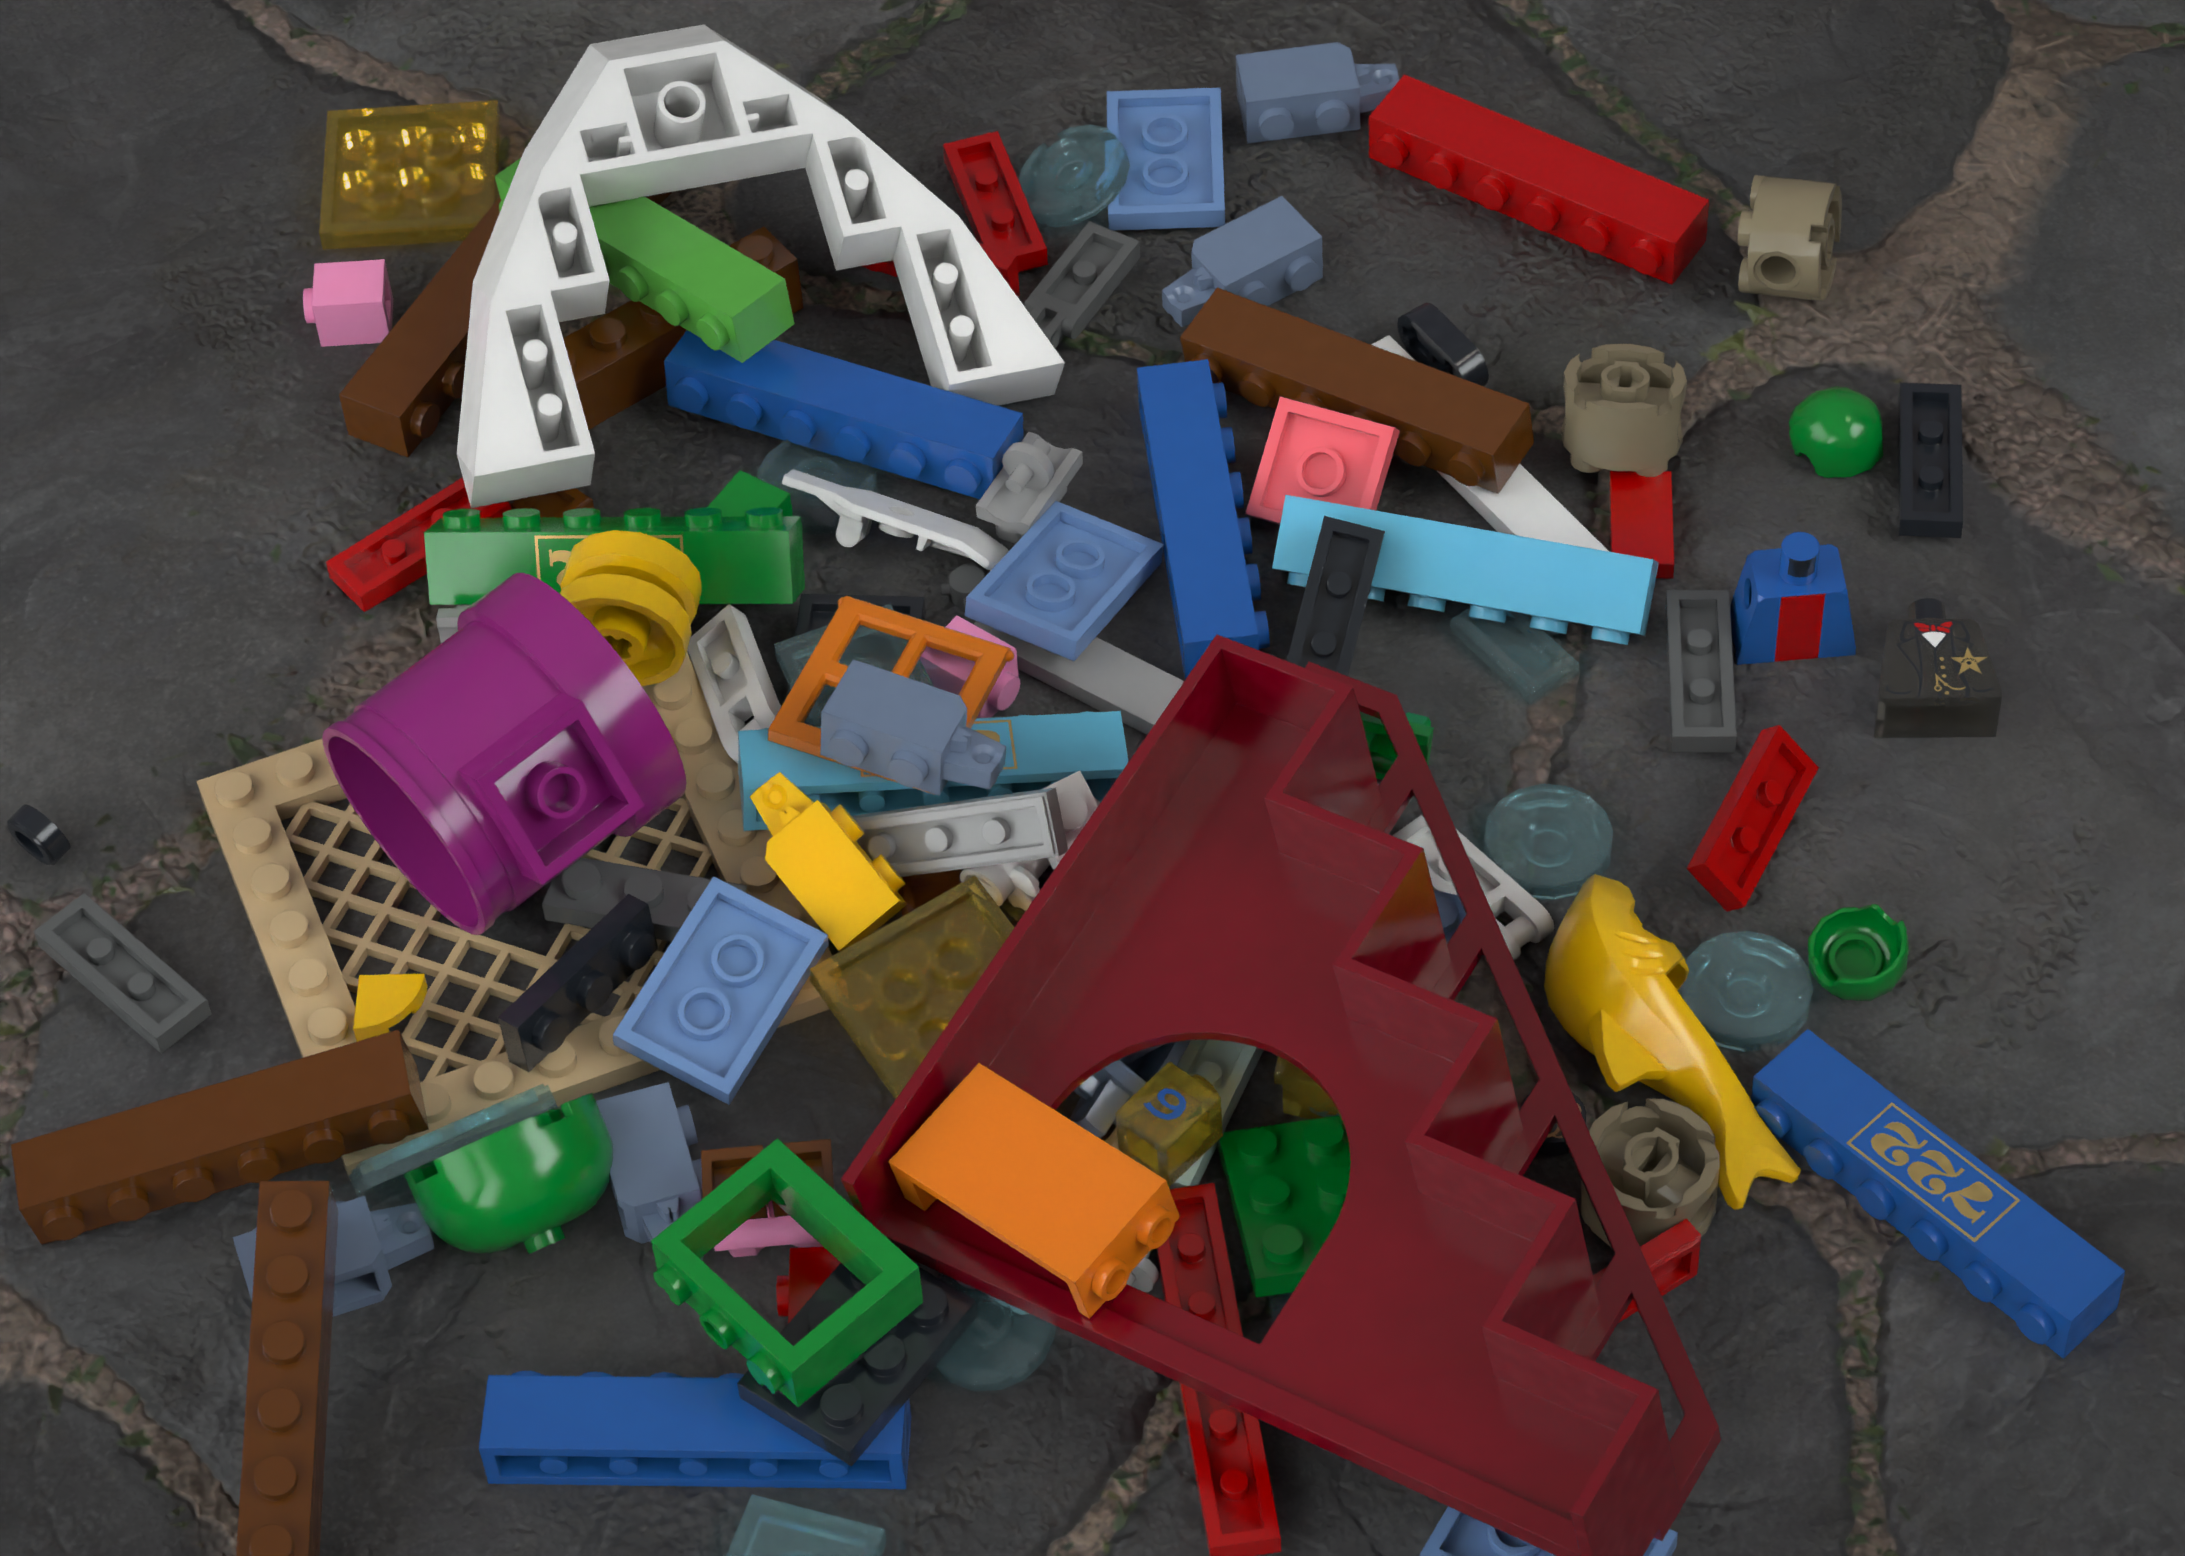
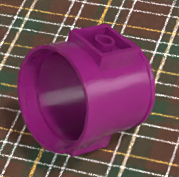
M525 573L511 575L462 611L457 621L458 632L356 706L354 712L346 719L337 721L325 729L322 735L326 757L339 785L383 851L433 907L453 924L473 935L484 933L494 925L495 919L500 915L514 910L611 834L621 837L633 835L681 798L686 791V774L674 740L656 707L634 674L602 634L577 608L548 584Z

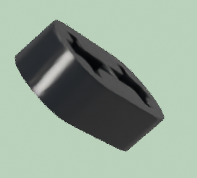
M1426 302L1398 318L1397 326L1401 341L1409 354L1417 362L1481 386L1488 384V368L1480 351L1433 304Z

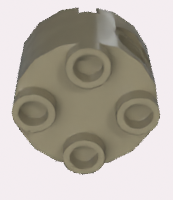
M1755 175L1750 194V207L1753 211L1743 210L1738 226V245L1748 247V258L1744 257L1740 266L1739 291L1742 293L1807 300H1826L1831 289L1837 257H1833L1834 242H1840L1842 218L1840 186H1837V183Z
M1605 344L1592 348L1591 359L1581 362L1580 354L1572 358L1564 371L1565 419L1561 427L1563 446L1571 453V465L1575 469L1586 473L1607 469L1612 471H1635L1644 477H1655L1667 471L1668 460L1677 455L1683 441L1681 409L1686 397L1687 386L1684 368L1676 360L1674 368L1664 364L1665 353L1659 350L1634 344Z
M1646 1099L1645 1106H1635L1629 1109L1628 1102L1615 1105L1593 1122L1589 1133L1639 1246H1642L1686 1218L1702 1237L1707 1232L1716 1213L1720 1169L1719 1153L1715 1147V1136L1709 1124L1690 1108L1665 1099ZM1581 1180V1216L1592 1232L1610 1246Z

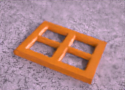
M850 596L841 597L838 600L839 608L770 725L768 741L839 763L834 759L820 755L821 728L804 722L825 685L836 688L849 665L839 663V660L860 625L908 640L905 649L892 670V673L907 678L910 677L926 646L976 662L958 694L967 707L966 727L970 729L1007 662L1014 659V652L1009 647ZM851 767V768H854V769H857V770H860V771H863V772H866V773H869V774H872V775H875V776H878V777H881V778H884V779H887V780H891V781L896 782L895 780H892V779H889V778H886V777H883V776H880V775L871 773V772H869V771H866V770H863V769H860V768H857V767Z

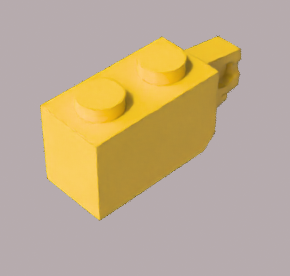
M780 772L771 777L750 796L773 836L767 841L766 862L822 931L828 935L830 941L839 951L848 954L907 905L897 892L906 883L882 854L873 861L857 843V840L865 834L864 831L841 804L831 811L827 804L819 800L812 801Z

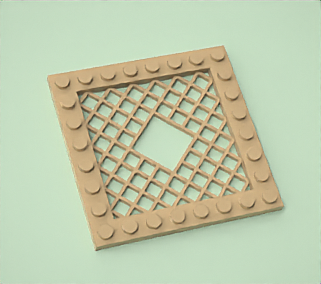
M686 653L678 673L662 683L642 686L668 728L684 766L687 782L686 791L682 798H679L667 808L678 813L667 832L643 826L629 837L616 835L606 853L592 849L581 858L661 871L660 869L671 850L682 852L699 858L689 876L704 878L713 862L722 881L747 885L749 895L820 930L817 923L766 862L767 841L773 837L769 830H743L738 763L728 755L721 743L694 666L688 653ZM322 739L196 781L202 801L302 1058L356 1042L353 1031L355 1005L350 992L357 994L359 979L355 978L367 956L395 964L389 974H406L407 970L411 969L436 977L427 991L421 1008L414 1013L402 1033V1037L411 1054L435 1061L424 1081L420 1082L429 1130L406 1136L403 1140L393 1144H379L342 1155L341 1158L350 1181L559 1107L578 1097L590 1093L595 1094L661 1070L615 1046L613 1033L643 988L642 985L654 965L657 966L664 955L662 950L667 941L656 939L658 949L652 954L647 964L641 969L635 970L629 982L624 981L612 992L621 995L610 1015L604 1017L591 1013L580 1023V1026H577L565 1038L562 1045L556 1051L549 1053L530 1072H527L509 1062L500 1025L477 1017L490 995L514 1003L525 992L524 990L498 982L511 960L538 969L528 986L529 988L562 957L571 939L579 941L591 929L564 924L549 952L544 956L488 937L473 935L460 928L438 922L441 913L432 905H430L424 917L397 909L410 887L416 888L398 868L378 862L384 851L377 841L374 840L364 857L338 849L351 828L364 833H371L351 803L346 811L327 806L347 797L331 769L324 751ZM311 816L337 824L325 844L298 837ZM294 817L287 829L284 830L281 821ZM690 817H692L704 844L679 837ZM631 837L659 845L647 866L619 858ZM293 850L316 857L304 877ZM329 862L356 870L343 891L317 883ZM369 875L396 883L383 904L357 896ZM312 897L335 904L323 924ZM349 908L375 916L363 938L336 930ZM389 921L415 929L414 934L403 951L376 943ZM429 934L456 942L444 964L416 956ZM330 943L354 951L342 972ZM470 947L497 956L485 978L457 969ZM828 947L777 1028L849 1002L847 986ZM449 982L476 990L464 1013L436 1004ZM428 1017L456 1026L443 1049L415 1040ZM469 1030L497 1039L486 1059L479 1061L456 1053ZM448 1066L456 1068V1070L445 1073Z

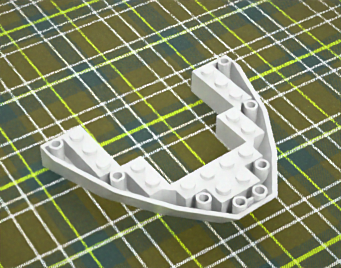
M698 25L590 44L523 152L473 280L457 458L471 508L591 485L595 451L559 322L605 314L610 280L589 207L801 168L806 169L836 271L893 260L932 387L999 406L1054 395L1065 362L967 226L953 210L822 99L709 27Z

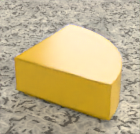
M425 974L359 975L353 1024L356 1042L388 1033V1028L402 1021L411 1012L412 1014L416 1013L421 1008L427 994L428 986Z

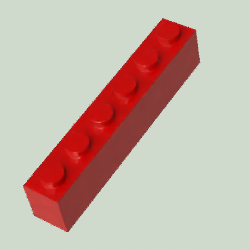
M1405 74L1369 115V158L1389 168H1395L1426 181L1439 189H1445L1476 202L1489 210H1495L1526 223L1539 231L1547 232L1569 241L1589 252L1600 254L1631 267L1639 273L1650 275L1673 285L1706 242L1709 199Z

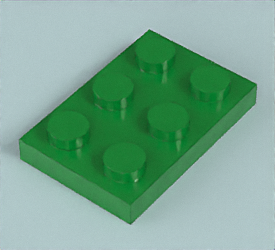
M1340 1115L1218 1133V1152L1256 1298L1293 1292L1338 1220L1348 1189L1351 1164L1348 1136Z

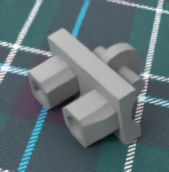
M1028 432L1022 442L1013 443L1004 453L1002 458L1003 468L976 504L977 518L995 524L996 535L1000 539L1016 544L1055 501L1060 502L1067 492L1068 484L1083 464L1082 451L1074 448L1063 449L1047 443L1039 435Z

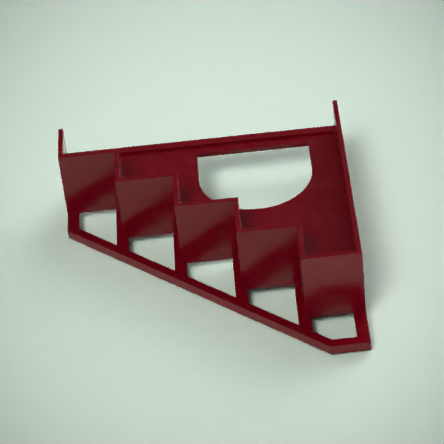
M1216 635L841 1178L853 1207L915 1264L919 1262L1555 1556H1643L1653 1538L1663 1541L1721 1441L1719 1426L1398 696L1312 662H1308L1304 668L1231 639ZM1360 712L1381 720L1397 755V759L1379 786ZM1413 796L1466 913V916L1448 944L1446 943L1424 848L1389 835ZM1482 956L1486 960L1538 1078V1082L1520 1111L1517 1105L1498 1019L1454 1001ZM1186 1040L1237 1042L1263 1049L1289 1061L1311 1077L1331 1099L1345 1126L1350 1147L1349 1184L1338 1220L1260 1344L1128 1284L1125 1285L1120 1294L1114 1299L1105 1301L1089 1319L1079 1312L1068 1284L939 1199H936L926 1211L905 1199L888 1162L978 1063L1056 1110L1078 1086L1109 1064L1150 1047ZM1555 1123H1557L1614 1253V1257L1596 1287L1576 1199L1523 1177ZM1632 1299L1684 1415L1670 1441L1658 1389L1595 1362Z

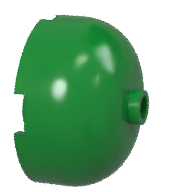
M590 1093L560 1105L562 1109L558 1108L527 1118L433 1160L434 1164L424 1168L420 1167L405 1174L404 1176L420 1213L429 1228L449 1245L473 1253L498 1252L523 1242L528 1254L566 1238L561 1225L578 1218L591 1209L605 1192L611 1178L613 1143L593 1094Z

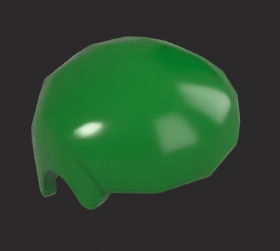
M1839 386L1819 390L1808 395L1796 406L1790 415L1789 437L1794 453L1797 457L1801 456L1802 453L1805 454L1812 462L1815 472L1819 476L1826 478L1852 477L1870 470L1883 456V427L1880 412L1870 398L1859 392Z
M1871 904L1861 908L1842 907L1822 917L1808 938V961L1811 974L1821 987L1842 1000L1872 1001L1892 991L1907 969L1909 941L1906 926L1903 920L1899 922L1893 920L1878 904Z

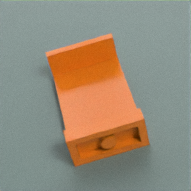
M980 1063L975 1066L888 1161L905 1199L924 1211L936 1199H939L1068 1284L1079 1312L1089 1319L1105 1301L1112 1300L1120 1294L1133 1269L1151 1249H1157L1169 1238L1175 1222L1180 1217L1167 1181Z

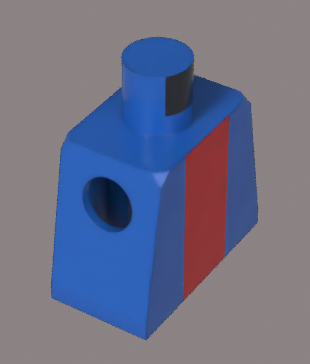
M1794 532L1783 539L1779 549L1755 550L1747 555L1730 604L1731 636L1737 665L1856 654L1848 592L1837 547L1831 544L1820 545L1818 540L1809 533Z

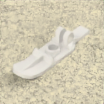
M795 469L785 474L782 480L783 485L816 495L840 515L836 539L844 547H852L869 534L872 520L879 522V528L890 535L903 538H911L914 534L918 535L916 550L923 551L928 546L971 558L990 571L1009 551L1005 546L978 527L873 491L841 486Z

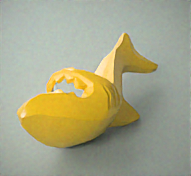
M1594 874L1582 885L1565 914L1550 946L1546 960L1544 983L1549 1007L1564 1029L1582 1047L1596 1057L1607 1085L1615 1092L1621 1091L1640 1081L1676 1103L1690 1108L1709 1124L1715 1136V1147L1719 1153L1718 1186L1727 1205L1731 1208L1738 1210L1744 1207L1749 1189L1755 1178L1766 1177L1788 1183L1796 1181L1801 1169L1759 1116L1749 1095L1720 1049L1679 994L1678 990L1686 981L1689 973V968L1683 955L1674 943L1660 939L1642 927L1643 924L1634 913V897L1627 886L1620 881Z

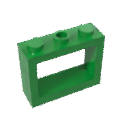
M778 1138L651 1240L657 1267L653 1277L658 1287L663 1288L669 1295L670 1301L678 1306L684 1302L691 1306L700 1315V1323L708 1336L719 1347L726 1350L732 1345L747 1359L746 1365L751 1375L761 1387L766 1385L772 1394L780 1390L797 1407L801 1406L923 1303L919 1266ZM771 1200L779 1205L866 1285L794 1346L700 1259Z

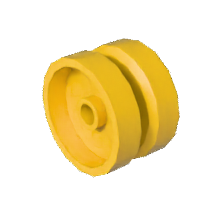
M611 530L589 535L574 545L565 566L560 585V594L577 608L602 634L625 662L641 686L662 683L678 673L686 657L691 637L690 625L697 613L702 593L700 572L689 557L667 541L641 532Z

